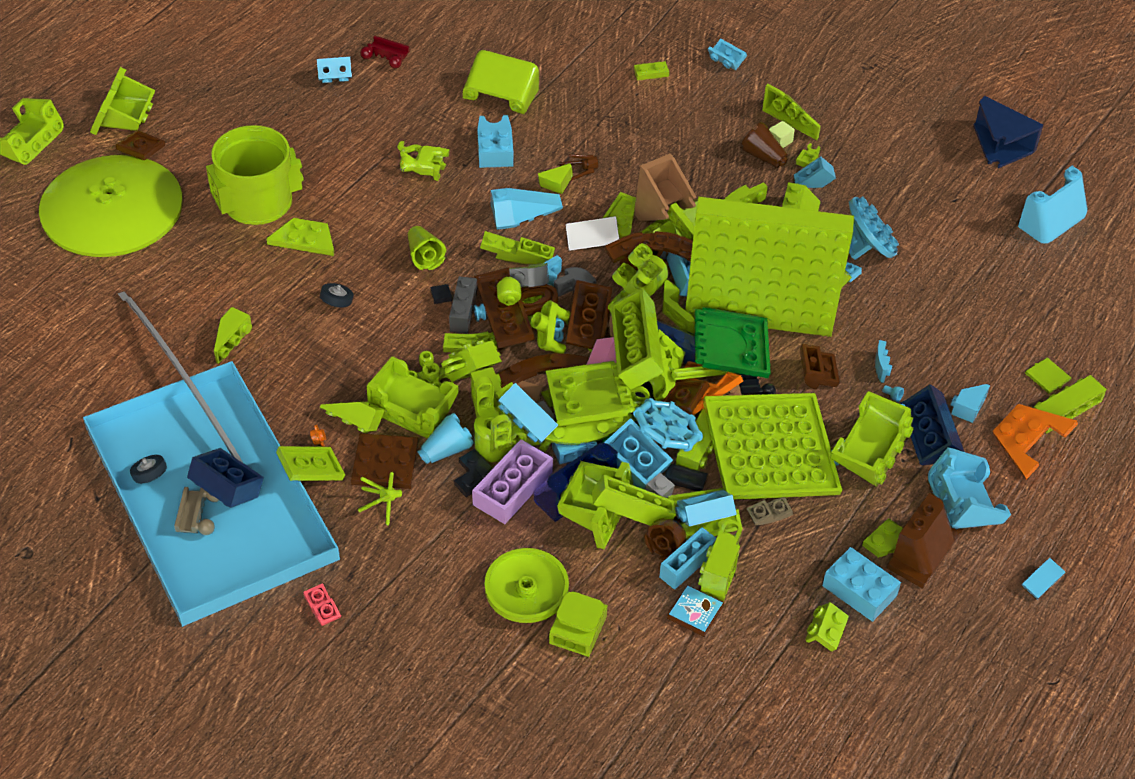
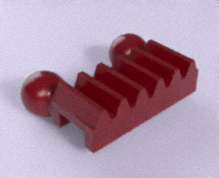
M374 36L372 44L368 43L367 46L360 50V56L366 60L372 57L373 52L375 56L380 54L381 58L386 56L387 60H389V65L397 69L401 66L410 49L407 45Z

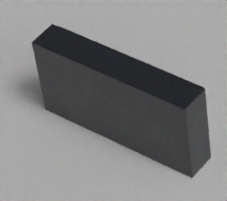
M670 464L665 477L676 486L694 491H703L708 473Z

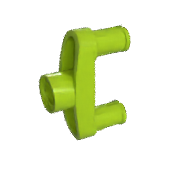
M551 300L543 305L541 312H536L532 316L530 325L532 328L537 329L539 348L545 351L564 354L566 345L554 340L556 318L563 321L568 320L570 311L561 308Z

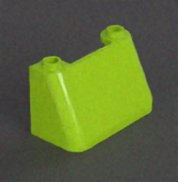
M481 50L474 59L463 89V98L476 100L479 92L509 100V106L514 112L525 114L539 90V69L534 63Z
M393 356L367 385V400L385 409L382 416L383 419L425 438H428L444 420L458 395V385L453 382L444 381L439 388L409 374L405 361Z

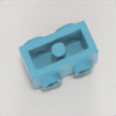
M350 57L317 59L319 81L322 80V83H331L333 79H339V82L349 81V78H352ZM343 67V68L346 69V71H345V72H341V71H340V68ZM329 69V72L324 73L323 70Z

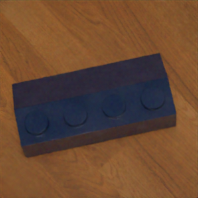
M657 319L658 330L660 329L685 352L682 363L687 364L688 361L695 362V334Z
M929 384L900 403L905 404L906 407L911 409V417H913L911 427H913V431L910 437L921 465L935 464L948 447L964 452L943 392Z

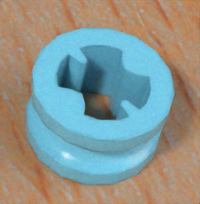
M480 304V306L473 305L476 321H480V319L486 320L484 304Z

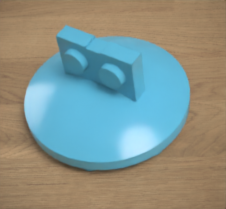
M864 197L852 198L849 201L850 213L854 216L853 235L849 249L851 257L856 260L871 248L888 258L897 255L899 243L891 235L893 233L891 227L888 224L885 225L877 215L878 211L872 204L869 206Z

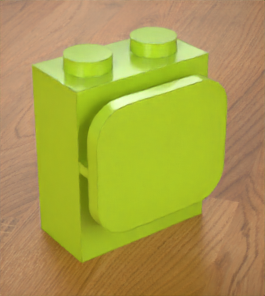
M568 592L563 597L558 608L557 617L550 630L549 644L589 657L606 620L608 605L603 604L598 599L577 592Z

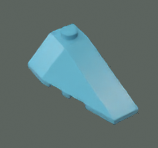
M512 188L491 190V208L497 230L514 228L523 221L528 220L530 222L536 216H545L563 209L559 194Z

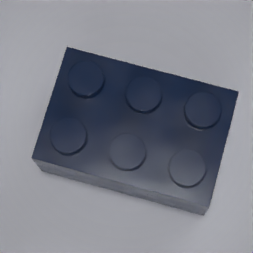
M222 448L192 457L187 478L193 481L195 485L200 486L211 496H214L230 508L258 498L264 479L263 476Z

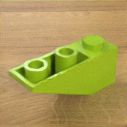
M231 307L220 319L214 348L217 364L225 359L229 352L240 343L241 339L251 331L250 315Z
M371 402L320 405V408L326 410V414L333 417L338 416L342 418V422L348 425L354 424L358 426L357 429L364 433L377 431L385 409Z

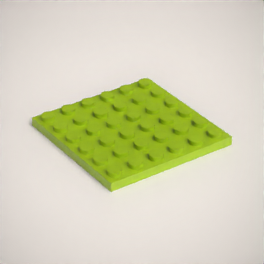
M815 393L704 396L703 404L723 490L732 494L733 500L841 494L840 480L835 462L832 460V451Z

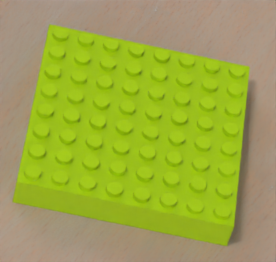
M698 197L685 311L694 317L696 309L706 307L764 317L768 320V329L831 337L853 235L854 216Z

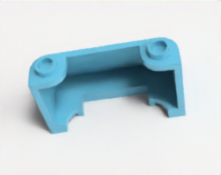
M1070 166L1065 170L1064 178L1066 180L1064 186L1051 196L1042 191H1036L1027 196L1018 227L1041 243L1052 242L1084 219L1087 214L1083 176L1074 166Z
M948 447L929 470L928 481L934 495L944 503L951 528L960 529L1003 524L1011 516V513L1006 505L998 504L994 508L983 484L990 475V468L986 458Z

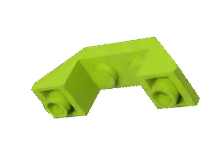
M666 280L664 283L662 313L681 329L695 334L694 317L678 304L680 290L675 284Z

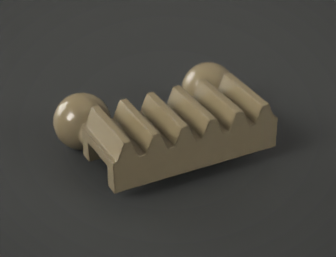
M184 487L174 525L176 532L198 533L199 531L203 535L213 533L215 529L213 521L210 519L201 520L202 507H204V500L206 498L211 502H218L219 500L202 488H200V491H189L188 487Z

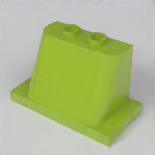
M120 67L90 133L96 135L100 127L138 130L140 123L144 124L148 114L145 112H150L153 103L150 101L155 90L124 76L126 69Z
M581 461L575 474L570 477L569 485L562 492L561 499L557 505L560 515L593 532L596 547L600 549H605L622 515L593 505L592 490L603 475L634 486L630 465L626 462H621L619 468L616 469Z

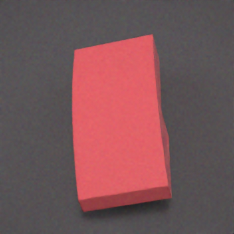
M323 583L303 592L308 605L321 626L341 618L333 599H330Z

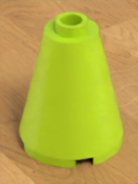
M414 226L408 231L413 264L420 270H433L439 267L445 260L444 256L447 249L444 243L421 226Z

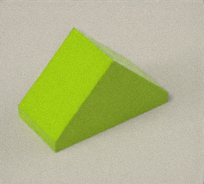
M571 163L538 173L539 185L559 194L564 192L573 177Z

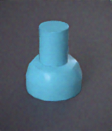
M885 385L883 392L889 394L892 400L899 402L903 397L904 388H891Z

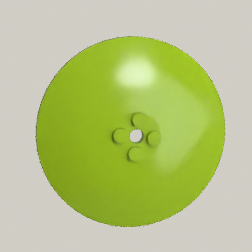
M131 155L102 156L76 164L57 176L42 195L39 205V217L47 236L65 250L91 257L120 256L141 250L155 243L169 232L177 222L182 210V191L175 176L157 162L149 159L141 160Z

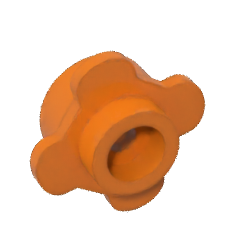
M316 424L314 425L315 429L310 431L311 439L314 445L321 444L324 447V440H326L325 432L323 429H319Z

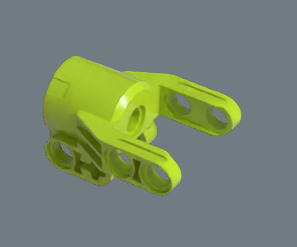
M639 244L628 256L629 261L638 268V271L629 264L623 263L612 274L613 280L624 289L609 303L608 309L610 312L612 304L640 288H643L651 296L667 280V265L661 258L652 255L653 252L647 245Z
M481 377L473 385L476 412L474 448L486 461L492 463L500 462L520 439L527 442V436L523 427L521 429L517 425L511 427L509 419L511 416L509 414L506 415L499 407H494L493 384L489 377Z

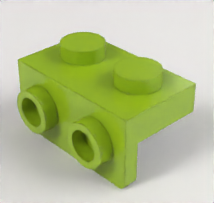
M829 602L815 609L813 621L807 628L808 634L805 641L810 643L816 640L832 652L837 650L849 616Z

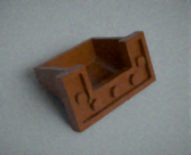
M931 493L926 496L900 532L893 558L887 565V569L922 589L958 540L963 530L961 528H951L944 503L940 498Z

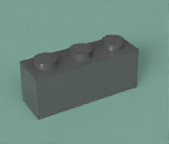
M459 276L449 315L450 332L468 334L473 315V305H475L477 297V278Z

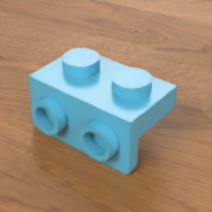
M720 39L714 48L710 46L708 48L709 56L712 60L719 61L726 68H732L735 71L747 57L746 52L723 39Z

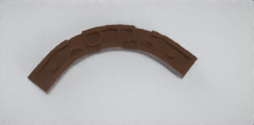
M655 231V233L642 234L640 232L631 234L605 245V251L613 263L628 257L641 243L647 245L652 251L673 253L691 262L693 241L677 234Z
M553 353L528 358L511 365L499 373L501 379L500 386L503 388L511 382L513 385L515 383L518 384L528 378L537 376V372L587 365L589 357Z

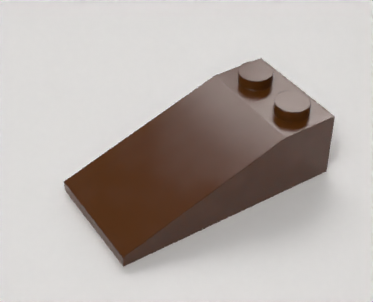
M576 280L572 292L565 344L593 350L596 340L605 338L609 314L608 305L611 301L613 288Z

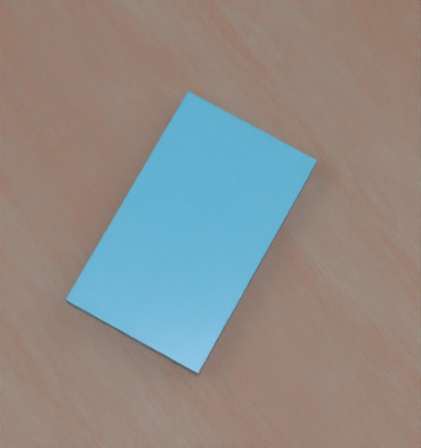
M233 361L191 376L190 379L216 417L243 463L263 476L264 479L258 498L232 508L225 506L220 500L218 502H211L207 498L204 500L201 520L210 519L215 525V529L210 535H203L199 531L198 533L176 532L174 527L184 487H188L189 491H200L201 488L187 478L192 457L218 448H222L230 454L184 380L83 417L86 430L182 627L340 560L338 546L301 481L289 480L276 453L280 444ZM161 455L167 464L166 471L151 482L136 483L130 474L131 467L144 457Z

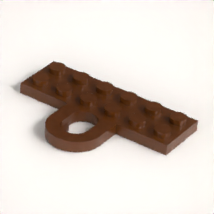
M510 268L474 276V278H477V288L498 349L535 340L527 316L541 312L543 305L547 301L551 300L558 303V293L553 286L545 284L521 288V299L514 305L508 306L498 300L497 284L503 278L510 277ZM544 295L543 298L538 299L534 303L528 304L523 302L527 298Z

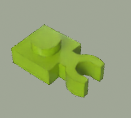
M808 144L807 150L803 149L798 156L796 165L806 167L816 160L820 153V146L817 149H812V144Z

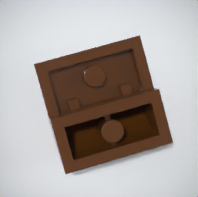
M802 344L800 347V357L806 385L812 389H817L819 385L838 387L840 380L835 354L821 352L820 346Z

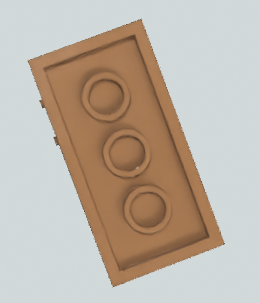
M671 154L640 166L634 215L639 221L668 219L669 215L665 210H669L670 205L677 203L682 209L696 207L695 202L692 200L696 198V195Z

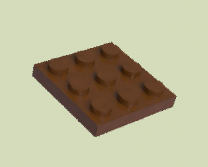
M360 433L351 485L371 486L361 481L360 478L364 477L383 487H388L390 472H393V488L411 489L418 437Z

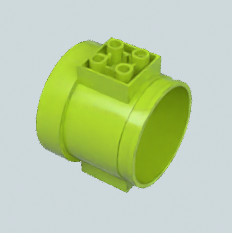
M258 125L238 127L223 134L212 148L213 164L206 166L210 192L221 213H227L238 222L261 225L281 218L291 207L292 192L302 189L304 178L300 171L302 168L299 158L296 159L293 147H289L286 138L272 128Z

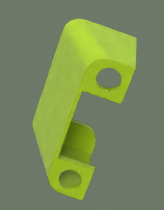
M22 98L12 108L20 122L6 136L0 138L1 156L27 165L62 132L64 123L50 99ZM22 105L25 107V113L23 115L20 113V107Z
M868 391L859 405L860 416L845 442L844 438L840 437L831 452L832 460L877 487L879 484L882 485L884 483L885 473L888 468L891 469L893 467L896 454L901 453L906 437L909 438L911 436L913 417H911L910 408Z

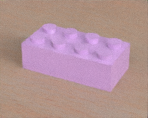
M520 439L472 490L473 505L506 524L553 473V458Z

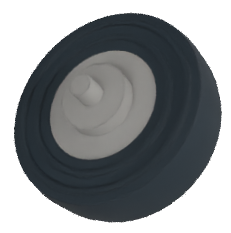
M327 283L321 288L320 298L328 305L344 308L350 306L353 301L354 294L352 290L344 285Z
M150 455L137 461L131 467L130 474L136 483H148L160 477L166 471L167 464L161 455Z

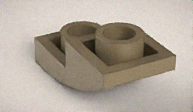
M785 497L777 498L769 503L763 500L747 508L755 525L776 522L793 515V511Z

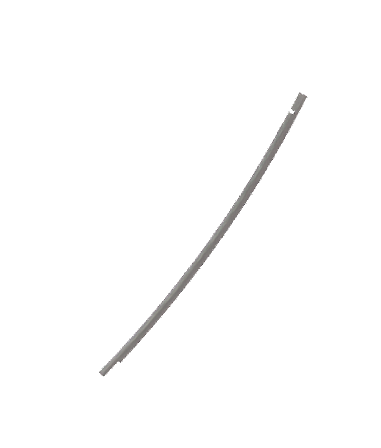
M124 291L118 293L120 298L126 301L168 356L208 416L230 454L243 463L209 406L162 337L132 298Z

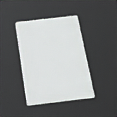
M616 216L566 224L569 251L604 246L619 239Z

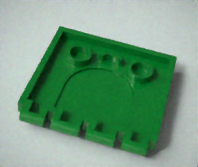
M706 307L694 311L695 362L697 364H702L703 368L769 378L771 372L767 318Z

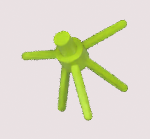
M390 472L388 488L361 477V481L377 488L362 487L361 489L379 494L380 498L359 508L358 512H362L382 501L387 502L386 525L388 526L390 524L391 501L402 496L400 489L395 490L392 487L394 473Z

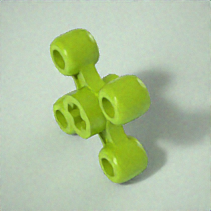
M423 351L419 355V364L423 368L421 372L409 370L410 375L439 388L442 384L440 383L442 378L450 379L448 374L445 375L444 370L446 368L439 367L438 364L434 363V356L430 351Z

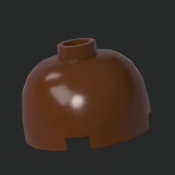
M673 519L658 520L645 533V543L652 554L656 552L661 555L659 557L661 560L667 559L687 541L684 528Z

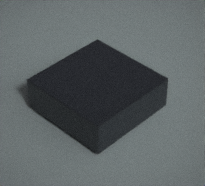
M448 284L430 287L434 304L452 301Z

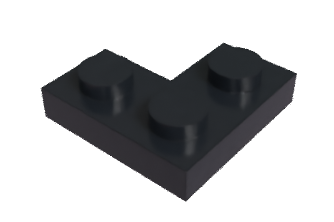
M476 449L459 457V463L467 473L455 479L454 485L465 497L470 496L472 490L493 469Z

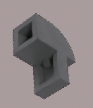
M548 263L530 264L528 267L509 269L510 277L519 281L521 287H534L549 283Z
M571 267L565 269V276L554 280V288L557 290L558 297L573 291L576 280L596 284V279L585 269Z

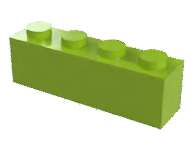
M1089 375L1084 379L1080 378L1070 387L1066 386L1060 393L1052 394L1046 401L1038 402L1033 408L1073 419L1102 402L1107 389ZM1049 428L1045 433L1047 434L1053 429Z
M705 408L702 409L696 420L699 431L703 433L702 440L697 442L691 451L686 452L680 449L677 453L676 465L700 471L707 464V456L709 454L712 455L714 447Z
M603 475L592 490L593 505L606 508V510L649 526L658 520L674 519L676 516L675 501L607 475Z

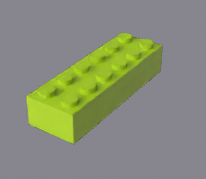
M643 288L611 305L618 376L630 390L641 386L643 383L664 372L655 304Z

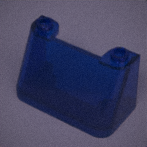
M607 443L597 444L541 483L534 490L535 503L554 522L558 521L563 517L559 514L557 507L561 494L566 490L570 477L575 474L581 461L617 469L618 452Z

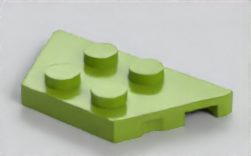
M293 218L267 238V245L334 256V248L327 223Z

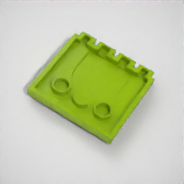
M614 361L546 371L547 383L558 426L623 417L635 411L630 389L618 376L617 363Z

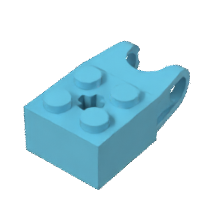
M503 115L502 120L497 123H490L484 116H479V168L513 167L512 128L508 115Z

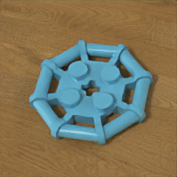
M647 398L640 407L635 408L633 415L637 418L640 432L661 444V447L664 449L668 447L683 449L686 452L691 451L692 447L703 438V433L699 431L695 422L696 417L693 414L689 415L674 405L675 402H663Z

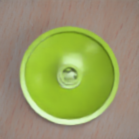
M520 548L502 554L490 565L485 576V594L490 606L502 617L519 623L539 622L557 613L563 597L569 590L568 574L562 563L553 555L534 548Z

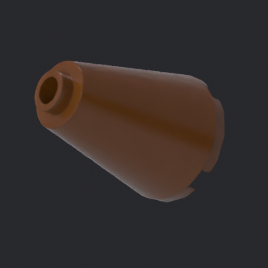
M763 122L758 123V128L756 130L751 129L741 143L743 146L740 148L776 168L779 166L783 167L788 161V154Z

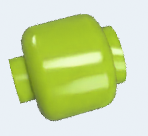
M505 277L497 284V298L501 303L511 306L521 299V285L513 277Z

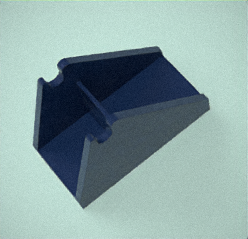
M984 96L979 101L980 106L973 127L988 164L998 162V168H1001L1029 156L1037 150L1043 124L989 97Z

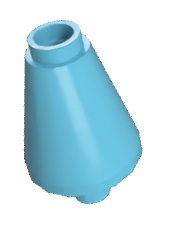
M455 413L444 418L423 443L421 450L418 451V454L426 464L434 463L467 450L474 444L471 439L472 435L466 427L462 429L459 424L460 420Z

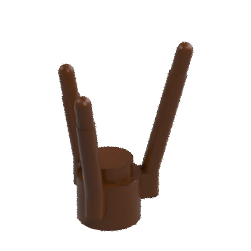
M569 154V157L583 159L559 162V165L570 163L571 165L582 164V168L587 170L573 176L570 181L594 173V169H598V159L593 154Z

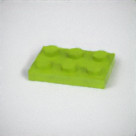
M279 446L276 451L290 481L343 480L345 476L331 447Z

